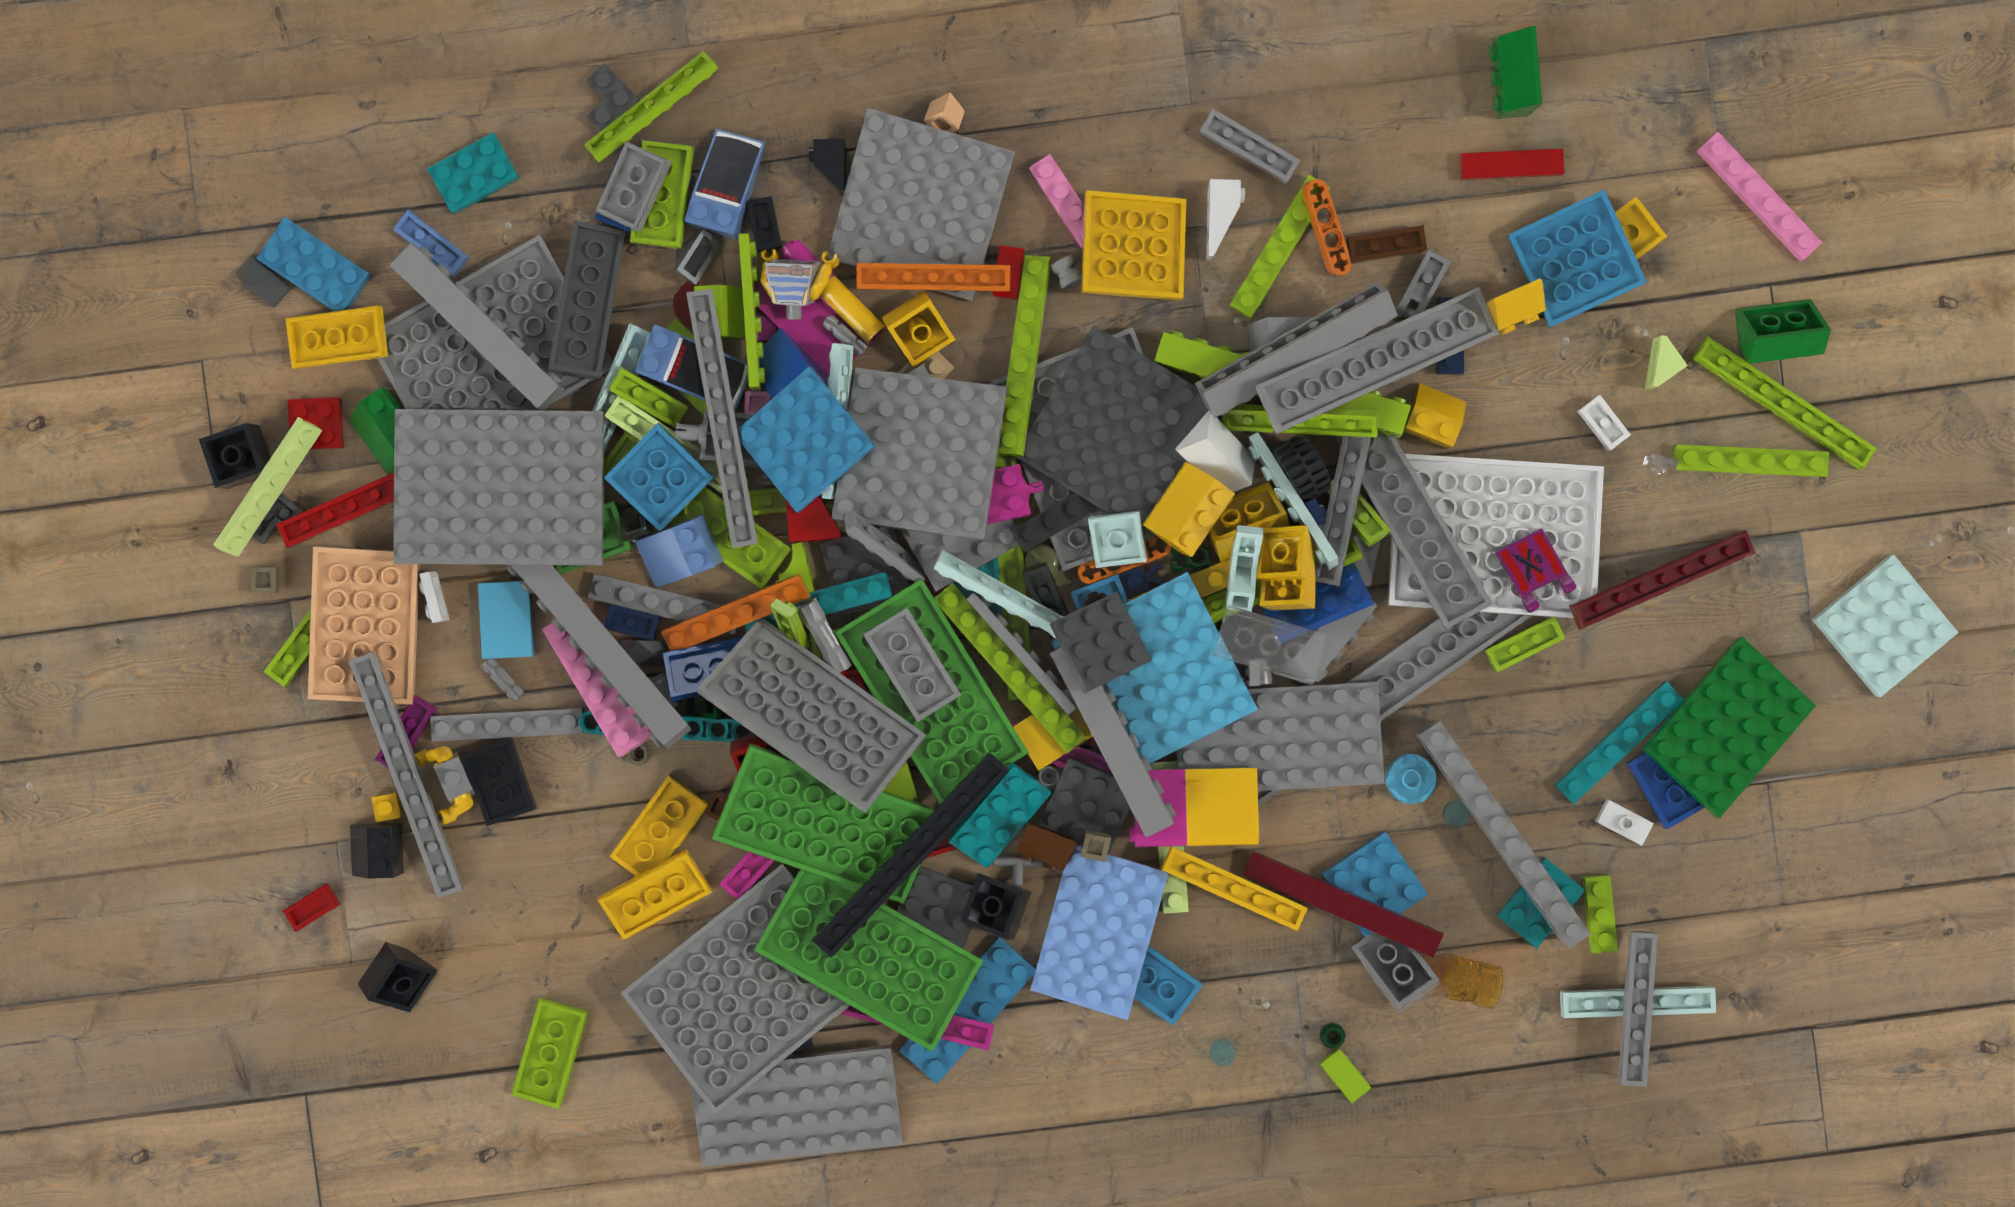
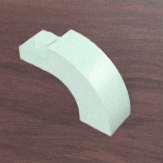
M1237 525L1230 558L1226 610L1252 612L1263 528Z

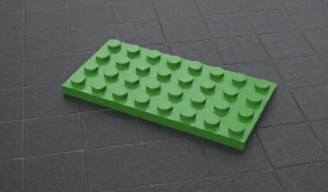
M923 579L835 632L875 699L926 734L924 740L911 757L939 803L953 791L988 752H991L1005 767L1029 753ZM905 608H908L961 693V696L919 722L914 718L863 634Z
M750 743L712 834V839L860 889L935 808L884 790L869 810L863 813L785 755ZM920 865L888 899L904 904Z
M800 869L754 951L933 1052L983 960L885 904H882L831 958L812 941V938L859 889Z

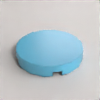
M1407 753L1400 755L1390 762L1386 770L1385 783L1387 789L1395 799L1405 804L1424 802L1432 795L1436 788L1435 768L1428 759L1418 754Z

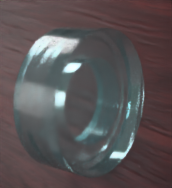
M1451 801L1444 806L1442 815L1446 823L1454 827H1460L1467 823L1470 812L1462 802Z
M1218 1039L1211 1044L1210 1056L1217 1065L1226 1066L1235 1059L1236 1051L1229 1040Z

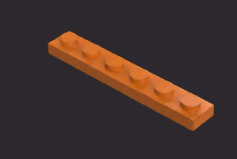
M857 263V289L1010 291L1011 265Z
M799 573L667 627L661 633L670 651L689 648L772 614L770 605L776 598L784 603L788 601L794 605L809 599L811 595Z

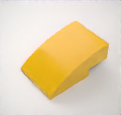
M1307 526L1263 528V539L1256 579L1262 581L1259 606L1268 610L1315 609V565L1311 538Z

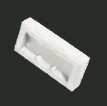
M1608 799L1604 802L1595 819V822L1641 846L1654 824Z

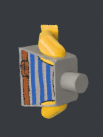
M775 249L772 250V256L769 257V253L763 250L761 257L766 262L762 265L760 278L762 286L768 296L771 297L773 304L786 305L787 319H802V306H808L819 298L828 283L832 269L838 266L839 258L837 254L834 255L831 261H827L829 253L828 251L823 252L822 260L824 264L820 265V261L780 259V254Z
M442 746L431 750L423 749L415 753V758L419 762V768L433 762V767L441 786L452 805L449 808L437 811V816L442 815L443 822L440 824L445 825L456 821L459 815L472 807V797L476 796L458 751L452 753L449 747Z

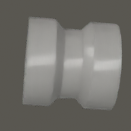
M1073 255L1066 256L1051 265L1053 273L1057 274L1060 279L1059 284L1062 289L1069 288L1082 280V272L1075 266L1076 260Z

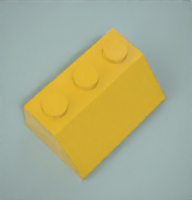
M1185 462L1143 523V526L1179 553L1192 557L1235 493L1214 477Z
M1269 482L1234 495L1209 531L1208 537L1220 562L1231 558L1237 525L1259 528L1290 526L1287 513Z

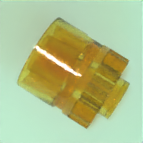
M1455 956V959H1452V965H1447L1443 973L1442 985L1447 990L1446 997L1450 1000L1494 1009L1499 1001L1503 985L1501 966Z

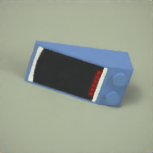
M716 128L685 217V222L689 227L699 230L704 228L707 232L739 240L738 234L741 233L748 208L747 201L750 200L765 142Z
M654 324L636 373L706 401L695 341ZM724 353L734 413H736L749 381L748 364Z

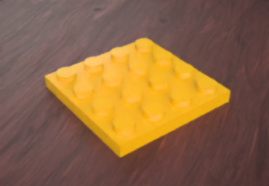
M1087 190L1084 202L1081 293L1181 301L1184 297L1186 199Z

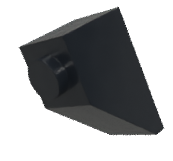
M813 139V147H809V162L813 163L816 171L841 196H844L846 188L845 140Z

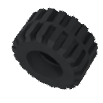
M1298 434L1272 449V455L1303 503L1311 501L1331 489V479L1327 468L1316 448L1307 437Z

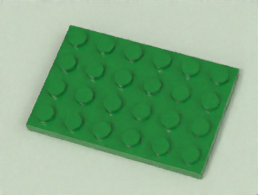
M1738 637L1644 745L1642 750L1715 818H1721L1816 705L1744 637Z

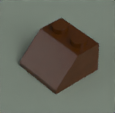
M1027 821L1016 851L1020 852V858L1033 862L1036 858L1044 862L1043 867L1057 872L1058 867L1065 869L1077 842L1074 839Z

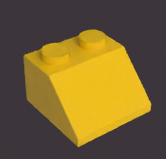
M1541 278L1486 303L1498 331L1502 335L1516 330L1515 324L1524 321V324L1527 325L1539 320L1538 314L1546 311Z
M924 290L881 317L913 367L956 340Z
M1418 383L1410 403L1411 408L1403 432L1445 449L1454 447L1463 424L1466 401Z

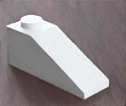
M1210 179L1208 183L1207 261L1212 260L1240 207V203L1245 201V188H1241V180Z

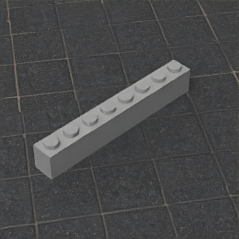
M410 243L390 266L536 408L544 411L565 389L559 384L562 379L552 370L547 372L541 366L544 362L535 353H527L523 349L525 343L515 334L510 336L505 331L507 326L498 317L495 316L492 319L486 313L488 307L479 299L474 301L468 295L470 290L462 282L458 281L455 283L449 277L452 273L442 263L437 265L431 259L434 255L423 245L417 247Z
M1377 281L1196 382L1195 385L1206 408L1214 418L1227 414L1235 406L1248 402L1257 395L1255 386L1338 350L1355 339L1363 338L1368 332L1378 326L1386 325L1391 319L1398 316L1390 294Z
M1060 647L1051 652L1050 655L1145 837L1147 838L1173 825L1175 822L1173 817L1176 816V813L1170 802L1165 804L1161 796L1164 790L1158 779H1152L1149 773L1152 767L1146 756H1140L1137 750L1140 744L1134 733H1128L1125 727L1128 721L1122 710H1116L1113 704L1116 698L1110 687L1105 688L1104 685H1101L1084 694L1062 648Z

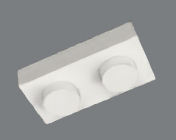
M1597 395L1577 411L1607 451H1611L1631 435L1601 395Z
M429 571L419 574L421 578L419 580V588L427 601V605H425L427 617L432 620V623L449 621L438 573L436 571Z

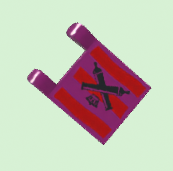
M1543 529L1496 552L1529 613L1536 611L1540 607L1537 599L1531 593L1556 579H1558L1565 594H1569L1577 588Z

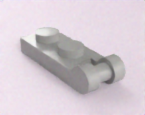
M1430 250L1426 251L1400 302L1395 308L1399 317L1410 318L1425 311L1451 261ZM1410 300L1418 304L1415 310L1407 307Z

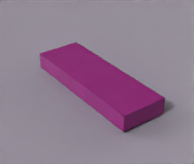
M417 695L413 696V704H408L400 717L412 750L430 722V716H433L437 710V707ZM381 749L375 761L389 769Z

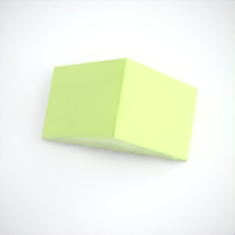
M1661 335L1653 339L1645 389L1659 387L1688 366L1667 336Z

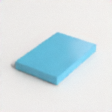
M522 581L478 583L482 659L535 656L532 597L520 585Z

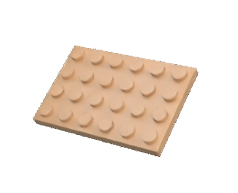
M313 547L308 699L364 702L349 660L376 651L395 704H413V696L415 695L420 564H393L394 551Z

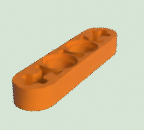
M1310 180L1303 186L1302 195L1328 273L1333 276L1345 275L1350 271L1352 263L1328 186L1323 180ZM1314 187H1319L1320 192L1317 193V196L1311 195L1310 191L1313 190ZM1324 200L1325 204L1317 205L1314 207V203ZM1321 208L1326 209L1329 214V218L1325 223H1321L1317 217L1318 211ZM1329 233H1333L1337 240L1332 248L1325 243V238ZM1340 250V253H1335L1336 255L1329 254V252ZM1337 260L1343 261V265L1340 266V269L1334 267V264L1337 263Z
M1154 536L1144 540V543L1148 542V547L1156 545V539L1160 538ZM1167 544L1164 547L1163 553H1160L1159 550L1150 552L1153 555L1151 558H1148V551L1145 548L1146 562L1120 565L1116 571H1110L1106 567H1102L1106 575L1101 576L1099 571L1093 574L1092 580H1089L1088 577L1082 576V572L1085 571L1086 565H1089L1091 569L1096 567L1095 560H1091L1079 566L1078 577L1083 583L1092 584L1164 557L1171 551V546Z

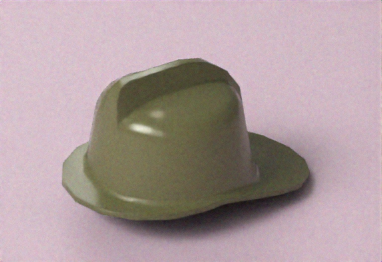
M1048 540L1023 553L1024 569L1047 562L1059 591L1070 585L1073 576L1072 568L1062 571L1053 544Z

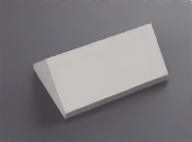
M1208 411L1175 450L1189 464L1214 477L1233 492L1252 485L1255 460L1217 417L1214 418L1210 411Z

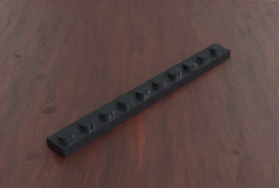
M988 752L812 938V941L832 958L1009 771L1008 768L991 752Z

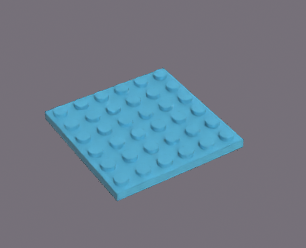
M1188 572L1124 604L1152 661L1103 685L1105 688L1110 687L1116 698L1113 704L1117 711L1122 710L1128 721L1125 727L1129 734L1134 733L1140 744L1137 750L1141 757L1146 756L1149 763H1152L1258 710ZM1057 639L1051 641L1055 650L1061 647Z

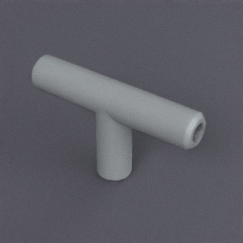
M997 856L993 861V866L1013 867V886L1021 887L1023 886V867H1043V861L1035 858L1033 862L1017 856Z

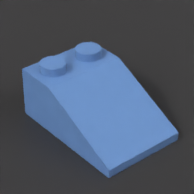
M704 514L635 541L655 588L690 577L723 562Z

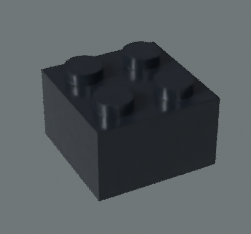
M245 423L199 439L215 488L230 489L256 480L270 460L260 425Z

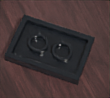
M513 738L462 754L487 826L537 809Z

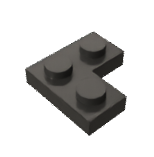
M605 63L586 80L603 98L586 116L600 132L640 101Z
M281 493L252 537L261 544H266L276 531V524L303 513L305 510Z

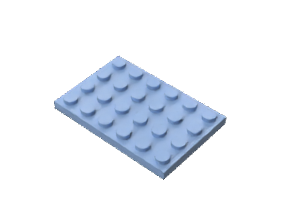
M1076 844L1063 870L1030 990L1128 1020L1169 873L1111 854H1107L1106 862L1081 857L1083 846Z

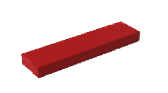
M1563 149L1461 153V180L1564 175Z

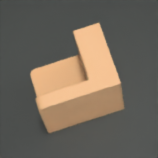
M949 92L930 102L924 122L928 126L953 133L959 130L965 111Z

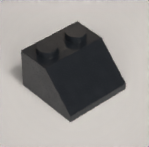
M402 823L350 825L352 876L367 879L394 878L404 873Z
M978 873L960 921L1005 940H1014L1032 892L1013 886L1011 883Z
M385 942L358 982V985L368 1001L410 1012L437 973V969L407 948Z

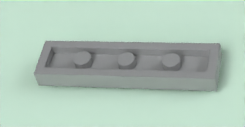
M1212 109L1199 131L1201 135L1287 184L1300 162L1298 158Z
M853 510L844 515L845 531L853 540L857 539L864 544L869 552L876 553L888 566H893L899 570L906 579H911L915 583L921 579L923 581L926 579L925 572L916 557L869 524Z

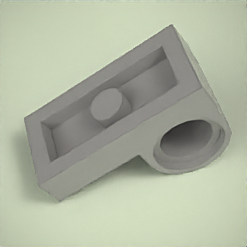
M1271 658L1240 659V675L1245 685L1260 686V684H1272Z

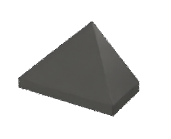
M701 228L682 244V249H676L675 270L690 283L696 285L722 244L704 228Z
M253 254L235 272L244 287L272 307H275L291 290L265 264L257 260V257Z
M618 640L620 646L637 665L665 666L663 653L669 652L665 640Z

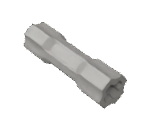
M816 597L802 602L797 606V613L813 636L826 664L839 673L848 669L852 661L836 638Z

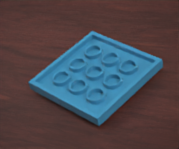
M1605 189L1507 235L1528 283L1540 278L1543 282L1546 311L1542 312L1549 328L1647 283Z
M810 366L737 429L741 444L797 513L805 509L876 447L821 377Z

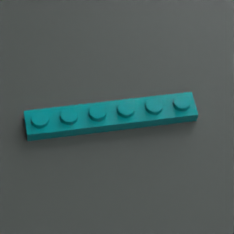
M887 572L810 592L811 596L809 599L816 597L826 615L890 598L893 595ZM802 602L794 604V606L797 608ZM773 613L765 617H762L770 624L778 628V624ZM759 619L745 624L746 631L748 632Z
M1663 681L1560 778L1554 786L1571 804H1575L1676 709L1684 699L1668 682Z

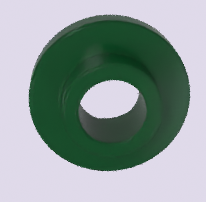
M1327 1023L1320 1030V1040L1328 1048H1338L1345 1041V1031L1337 1023ZM1331 1031L1336 1032V1037L1333 1039L1328 1038V1033Z

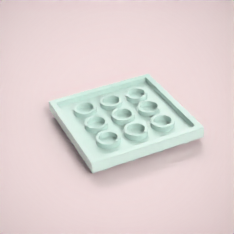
M1895 555L1887 556L1812 619L1876 697H1882L1959 633Z

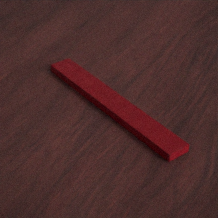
M1743 530L1569 605L1577 628L1583 629L1756 553L1747 530Z
M1254 850L1243 872V875L1432 958L1443 938V932Z

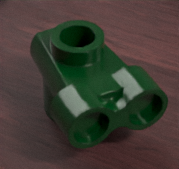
M1199 546L1196 552L1201 555V560L1194 562L1192 557L1181 554L1171 547V572H1183V569L1210 567V548Z

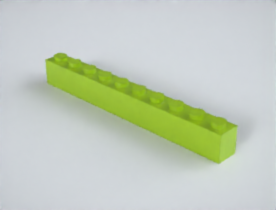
M1170 331L1169 333L1163 332L1154 362L1167 370L1202 380L1248 353L1243 352L1240 355L1233 353V349L1230 347L1219 345L1216 348L1208 345L1209 342L1204 339L1194 338V340L1184 338V334L1180 332ZM1374 390L1336 408L1378 410V433L1399 439L1403 434L1411 405L1405 404L1406 400L1392 396L1391 399L1381 397V393Z

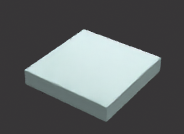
M1139 510L1088 518L1096 568L1147 561Z

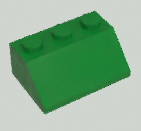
M1530 26L1498 36L1489 47V59L1493 61L1494 71L1491 73V84L1495 86L1496 96L1493 99L1494 111L1498 113V119L1528 117L1542 105L1536 26Z
M1811 299L1738 308L1735 310L1739 349L1748 364L1825 354L1831 329Z
M380 387L359 402L348 420L387 475L394 472L395 409L404 408L391 390Z

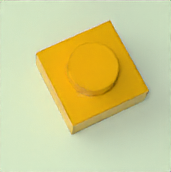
M398 792L371 797L376 822L404 817Z

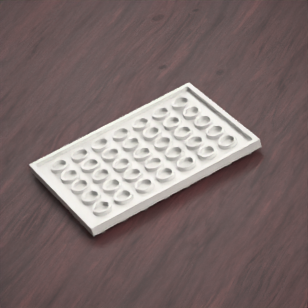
M1405 454L1493 603L1479 612L1573 618L1569 605L1597 593L1604 466ZM1543 529L1577 588L1571 593L1565 594L1558 579L1536 589L1531 593L1537 599L1540 607L1536 611L1529 613L1496 552ZM1392 538L1388 606L1433 609Z

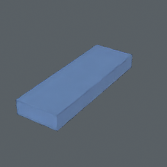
M408 209L393 227V230L409 243L417 247L421 245L426 247L434 255L431 259L437 265L442 263L452 273L451 276L453 277L459 273L470 258Z

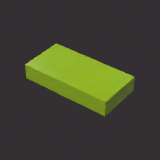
M1339 1047L1319 1062L1351 1103H1354L1371 1089V1086Z

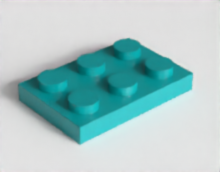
M494 132L427 168L449 210L454 215L520 179Z
M1543 857L1540 863L1572 907L1585 890L1547 858ZM1521 885L1496 913L1497 917L1536 949L1552 931Z

